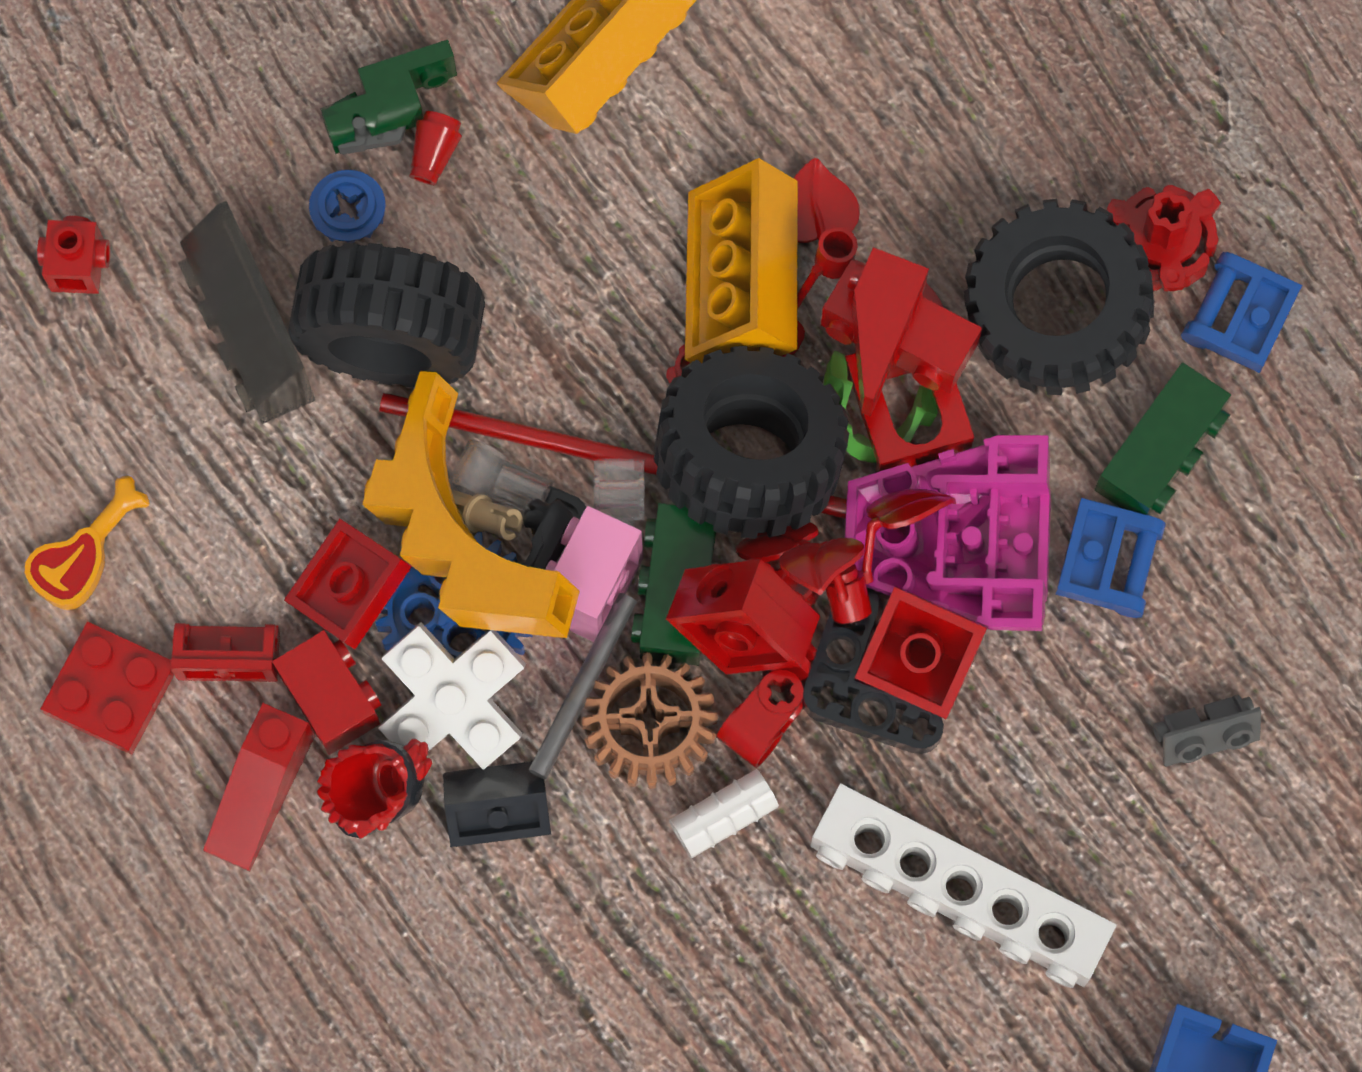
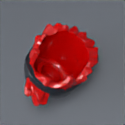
M411 739L405 746L387 740H375L364 746L350 745L348 749L339 750L337 753L338 757L327 759L325 767L321 770V776L317 780L318 784L322 785L317 790V794L324 801L321 810L329 813V823H336L345 835L361 839L377 830H386L390 823L410 813L421 799L424 777L432 765V759L427 758L428 744L417 739Z

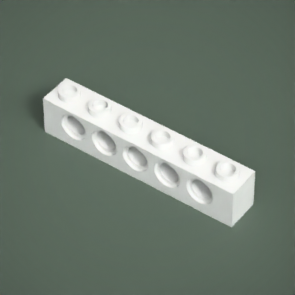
M841 783L812 837L811 847L818 850L816 857L824 863L843 870L845 865L863 873L862 881L872 888L884 893H889L892 888L909 897L907 903L915 910L931 917H935L938 912L954 920L953 927L965 936L975 940H981L982 936H985L1001 944L999 951L1008 958L1022 964H1027L1030 959L1047 968L1045 973L1047 977L1069 988H1073L1075 983L1085 987L1117 925ZM871 832L880 838L883 847L876 853L866 854L856 847L854 839L860 833ZM909 855L919 856L926 862L928 872L921 877H910L901 869L900 861ZM956 878L966 880L973 889V897L966 901L953 899L947 892L946 883ZM999 902L1011 903L1019 913V921L1012 925H1004L998 922L993 915L992 906ZM1046 925L1059 928L1065 937L1064 946L1058 949L1046 947L1039 938V929Z

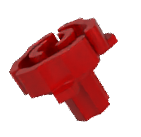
M1166 185L1161 193L1156 194L1154 189L1145 187L1128 198L1127 201L1118 199L1110 201L1107 211L1113 214L1114 223L1116 225L1125 223L1132 230L1135 243L1142 245L1147 255L1148 266L1151 269H1155L1150 270L1153 291L1161 288L1164 292L1183 290V288L1189 287L1206 275L1210 261L1209 258L1214 256L1219 240L1216 222L1212 216L1221 205L1217 196L1210 189L1193 195L1191 192L1174 185ZM1202 236L1205 242L1204 253L1201 254L1195 263L1182 267L1181 263L1191 258L1197 251Z

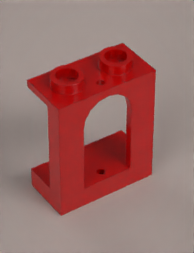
M855 353L845 356L847 380L853 382L852 389L861 412ZM895 365V367L891 368L887 379L909 374L910 372ZM957 383L951 393L940 388L932 390L941 416L942 427L934 440L926 444L917 445L906 442L897 434L883 392L881 391L871 417L861 413L877 461L875 473L909 463L912 468L913 466L939 459V453L954 449V453L972 449L975 437Z

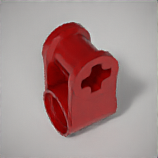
M778 669L769 672L746 700L729 715L719 729L716 738L754 768H758L776 748L783 734L803 709L804 689L801 680L796 674L788 670ZM786 688L790 690L791 703L788 704L786 701L781 700L777 705L772 704V690L778 693H782Z

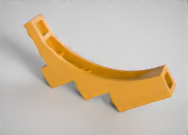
M420 371L415 389L409 396L408 412L402 432L395 442L393 461L376 459L371 477L365 485L362 505L385 525L407 527L402 535L400 556L422 575L447 577L440 588L438 608L460 627L567 638L580 591L559 571L527 567L506 560L485 549L477 542L464 523L455 504L446 465L445 438L459 393L437 372Z

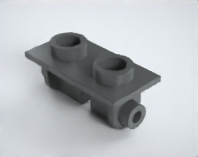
M1234 695L1230 698L1205 704L1204 712L1208 719L1206 721H1200L1195 708L1161 716L1160 722L1153 723V731L1158 743L1163 742L1164 766L1167 767L1181 762H1195L1209 754L1227 749H1241L1252 742L1259 741L1261 729L1260 707L1254 708L1250 697L1241 698L1240 695Z

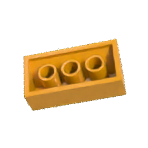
M571 0L496 83L505 93L550 127L578 134L595 121L597 112L607 100L618 94L626 86L627 78L640 63L647 61L654 55L657 50V44L670 30L676 28L685 20L687 11L697 0Z
M760 158L688 192L685 360L689 362L699 360L703 363L704 355L720 349L723 354L730 353L731 347L747 346L748 351H759L760 347L774 349L773 354L779 356L797 350L798 181Z

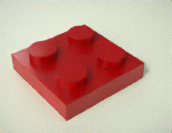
M339 518L284 601L335 637L356 649L412 566Z
M87 621L40 710L47 716L133 755L174 677V673L170 668L171 660Z

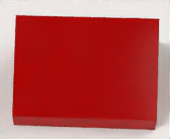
M895 586L858 668L855 679L947 719L969 674L988 627Z

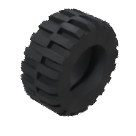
M1057 199L1043 200L1044 209L1031 212L1028 204L1015 209L1017 219L1008 224L1004 218H1001L991 227L993 237L990 240L981 238L974 249L976 261L968 263L965 275L967 290L964 291V301L968 320L982 327L978 347L985 359L991 360L994 363L995 369L1007 380L1013 376L1018 379L1020 387L1032 392L1036 389V386L1046 387L1047 395H1062V388L1075 387L1076 394L1090 391L1089 383L1097 379H1101L1102 383L1106 384L1116 378L1115 369L1121 364L1129 367L1137 357L1136 348L1139 344H1145L1150 333V318L1154 317L1152 274L1149 270L1148 258L1142 245L1135 243L1134 233L1125 223H1120L1119 225L1114 223L1112 213L1101 207L1096 209L1095 213L1089 212L1086 202L1074 199L1071 200L1069 208H1062L1058 206ZM1057 260H1070L1087 265L1101 276L1106 289L1105 306L1091 324L1072 334L1050 336L1037 333L1021 323L1014 310V292L1021 280L1030 271L1042 264Z
M343 243L340 247L329 245L323 247L320 251L316 250L311 253L300 265L288 332L293 345H295L301 355H308L310 361L317 365L323 364L328 367V370L339 374L352 375V378L363 381L366 379L378 381V384L391 386L392 384H401L404 387H415L419 372L426 371L437 372L448 384H451L459 378L462 379L473 368L485 308V297L478 282H475L468 272H460L458 266L450 262H441L437 260L436 256L426 253H414L408 248L398 246L396 248L383 247L382 244L368 243V245Z
M747 346L731 347L730 353L723 354L720 349L704 355L703 363L699 360L692 361L682 369L681 376L673 378L667 388L666 397L662 400L654 445V462L658 466L656 474L663 488L669 489L668 497L679 509L683 507L689 509L687 515L689 518L700 525L704 521L714 525L713 531L727 535L728 531L740 532L741 538L755 539L758 533L767 532L768 537L785 534L787 526H791L795 530L808 524L811 515H819L828 505L830 496L835 493L849 439L847 431L849 421L846 409L839 405L840 396L831 384L823 385L824 376L812 366L806 369L801 366L799 358L788 353L786 357L773 354L774 349L760 347L759 351H748ZM744 424L757 426L781 438L790 448L791 452L773 459L757 460L744 458L723 448L714 440L710 433L730 425Z

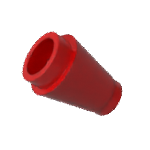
M425 111L423 119L418 120L416 124L410 178L427 185L435 186L437 184L438 178L441 176L462 138V135L459 133L460 121L439 112Z

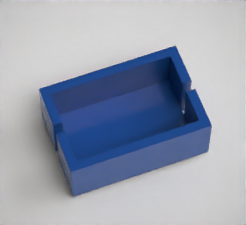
M1177 1004L1168 1013L1149 1072H1268L1278 1040L1235 1024L1230 1025L1222 1033L1221 1039L1217 1040L1212 1038V1036L1219 1031L1222 1023L1221 1019Z

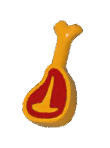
M122 476L115 480V495L89 527L79 529L67 541L44 544L36 548L29 555L25 562L24 573L29 585L37 595L53 606L63 610L76 609L89 599L98 586L104 570L105 537L127 512L136 508H147L150 505L148 495L136 490L135 480L132 477Z

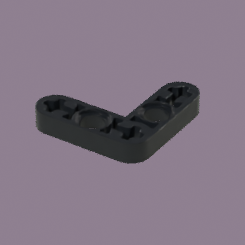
M867 588L872 613L865 619L857 621L854 631L844 628L845 624L841 623L839 624L843 627H833L835 621H833L830 611L815 659L804 686V710L811 718L818 722L911 753L924 754L931 752L937 747L943 735L944 724L942 717L880 689L855 681V675L862 662L879 608L877 593L873 589ZM855 631H864V633L860 636ZM834 640H846L852 644L855 656L850 662L836 664L830 660L826 649ZM824 686L831 687L833 689L832 697L846 703L848 693L857 695L851 705L850 719L841 716L844 711L843 705L829 702L826 709L817 707L818 698L811 695L812 692L821 693ZM868 701H877L885 707L887 718L880 725L868 726L859 718L858 710L860 706ZM896 708L904 711L901 717L903 722L916 725L919 718L928 720L927 729L933 731L934 735L925 734L922 741H917L912 738L913 730L900 724L897 735L890 733L889 730L894 723Z

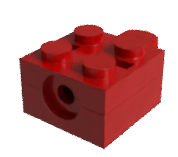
M748 559L741 562L711 564L709 566L685 569L666 620L726 675L782 669L796 674L800 680H805L811 670V662L815 659L817 649L811 644V640L820 615L804 601L803 596L799 592L793 590L774 572V568L762 559Z

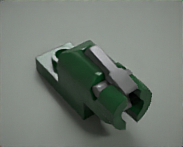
M448 39L358 68L364 94L357 95L356 92H353L331 105L320 108L335 155L339 153L343 155L362 152L367 149L398 145L402 142L405 130L416 127L417 121L423 119L422 107L416 89L421 87L426 89L437 88L445 84L449 78L457 76L454 54Z

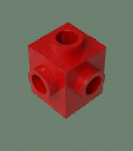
M66 216L63 220H48L46 237H39L37 260L39 266H43L42 276L50 291L99 294L101 269L108 268L110 264V242L108 239L103 238L96 222H92L90 219L82 216Z

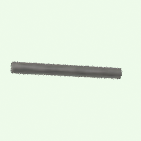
M623 593L618 594L529 768L532 774L547 779L586 703V698L589 697L595 681L598 680L637 603L632 597Z

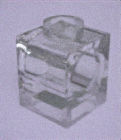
M595 459L594 509L635 527V520H644V459Z

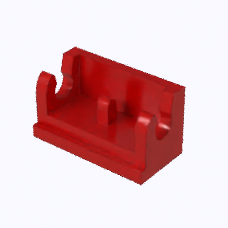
M175 623L170 668L178 681L277 682L278 673L272 661L279 657V625L265 624V627L190 626L185 623Z

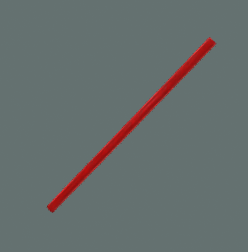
M383 393L379 411L406 418L409 398ZM454 409L449 428L657 475L658 466L654 462V454ZM831 495L828 505L821 513L846 519L847 499Z

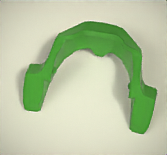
M834 351L826 367L823 385L831 384L840 396L839 405L846 409L853 382L847 380V363L844 354ZM922 385L919 386L912 410L896 431L906 442L911 443L919 425L930 427L938 414V407L931 389ZM848 424L849 439L846 451L858 460L877 463L870 440L862 434H853L852 426Z

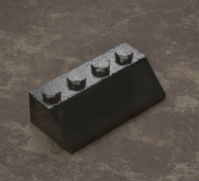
M224 201L217 204L180 241L186 259L179 261L178 265L189 289L198 285L205 300L196 304L208 330L216 326L219 329L224 341L215 345L226 370L229 371L236 368L241 377L242 383L234 387L246 413L255 409L261 423L264 424L316 400L302 361L228 202Z

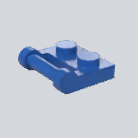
M1222 252L1214 266L1217 273L1194 320L1186 323L1181 333V338L1191 346L1201 349L1206 348L1260 373L1302 285L1238 255ZM1234 280L1244 281L1248 283L1247 289L1225 334L1211 328Z
M1081 498L1055 595L1111 609L1126 617H1143L1146 600L1142 597L1156 541L1163 538L1166 523L1156 517ZM1126 530L1134 532L1137 535L1124 591L1121 592L1110 589V584L1123 533Z

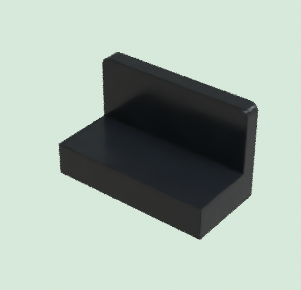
M533 761L490 766L484 770L482 768L450 771L443 774L444 807L450 847L551 835L545 779L529 771Z

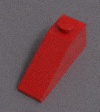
M874 247L866 263L857 261L848 283V289L854 291L852 316L861 413L870 417L922 297L929 268Z
M262 703L240 748L203 848L204 852L246 871H251L315 738L309 722Z

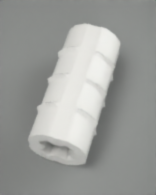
M755 769L742 778L734 780L733 783L718 792H712L711 796L694 806L690 805L689 809L671 818L669 823L688 856L693 858L710 847L714 848L715 844L732 834L736 835L737 831L749 824L758 822L761 817L777 809L779 805L764 777Z

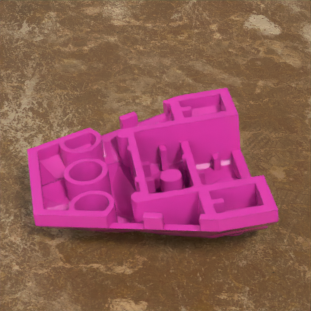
M997 435L984 439V445L959 453H954V449L939 453V459L916 465L912 468L909 463L848 481L845 538L859 540L864 544V547L867 523L871 520L867 517L866 509L877 499L895 491L927 489L950 495L956 501V504H950L928 517L905 527L896 529L881 527L875 535L871 570L874 581L866 584L867 588L891 596L894 587L897 586L987 626V629L1043 631L1045 602L1048 597L1051 515L1048 435ZM863 556L855 563L859 571L862 570Z

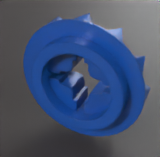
M341 170L324 177L312 191L309 200L311 219L316 230L327 236L331 242L338 240L354 243L355 240L364 237L371 238L373 231L379 224H383L386 207L384 193L380 185L363 172ZM337 195H340L343 200L346 199L350 204L356 201L359 202L356 205L357 220L354 217L351 218L346 213L340 216L337 215L341 211Z

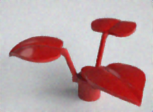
M818 158L810 160L794 176V179L798 181L797 243H810L818 239L814 258L815 265L812 266L811 273L797 293V310L819 276L823 275L830 279H839L851 260L858 261L855 260L858 243L852 233L858 224L860 216L857 198L850 188L833 175ZM926 283L922 297L944 308L937 294ZM797 320L798 350L804 340L805 330L803 325ZM794 350L788 354L794 355L797 352V350Z
M927 489L900 490L877 499L866 509L867 517L871 520L867 523L865 547L861 541L853 538H837L822 543H810L808 541L815 538L819 531L815 524L809 522L795 530L791 526H787L785 534L768 537L767 532L758 533L755 539L745 538L735 546V551L744 560L762 559L765 562L779 559L781 569L797 583L819 595H822L826 590L833 621L841 624L853 623L865 619L872 613L866 584L874 581L871 570L876 532L881 527L896 529L913 524L950 504H956V501L950 495ZM863 556L862 570L859 571L855 563Z

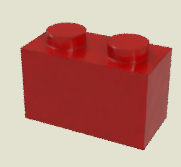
M323 630L272 661L278 675L328 755L333 754L380 725L375 709L382 704L367 680L358 684L351 674L349 668L356 665L340 639L332 643Z

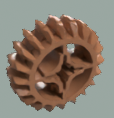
M647 652L643 654L642 667L635 668L633 659L627 656L623 659L624 673L620 674L613 666L606 668V675L611 684L609 685L601 680L595 681L593 691L601 698H586L584 708L594 714L582 718V728L588 731H595L585 738L587 748L595 749L602 747L594 756L595 763L600 766L612 759L614 760L609 769L610 777L616 779L624 769L629 770L627 784L629 786L635 787L638 783L639 774L647 775L648 788L655 789L657 786L656 775L664 773L666 782L671 786L676 784L675 768L679 767L687 776H691L694 773V766L688 758L689 756L702 762L707 759L708 752L699 743L714 744L716 734L705 727L717 724L718 714L705 710L714 704L713 694H698L705 685V680L702 676L694 677L687 682L686 679L690 673V666L687 663L681 664L673 672L671 671V656L664 655L661 665L658 667L653 666L652 655ZM641 686L640 698L635 705L628 708H620L617 714H610L612 707L623 694ZM656 686L664 687L677 694L687 705L689 711H680L679 706H667L662 703L657 697ZM647 700H651L652 712L657 720L651 742L648 741V731L645 729L643 722V713H647ZM690 727L686 738L678 747L659 756V743L663 737L671 733H679L680 728ZM609 730H620L621 735H632L639 739L643 747V756L635 755L622 748L612 737Z

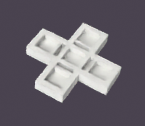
M420 622L381 658L414 694L380 724L378 729L389 741L405 746L411 739H417L420 742H426L430 750L450 733L484 770L521 738L522 732L490 698L522 671L526 665L497 631L488 630L454 659L423 623Z

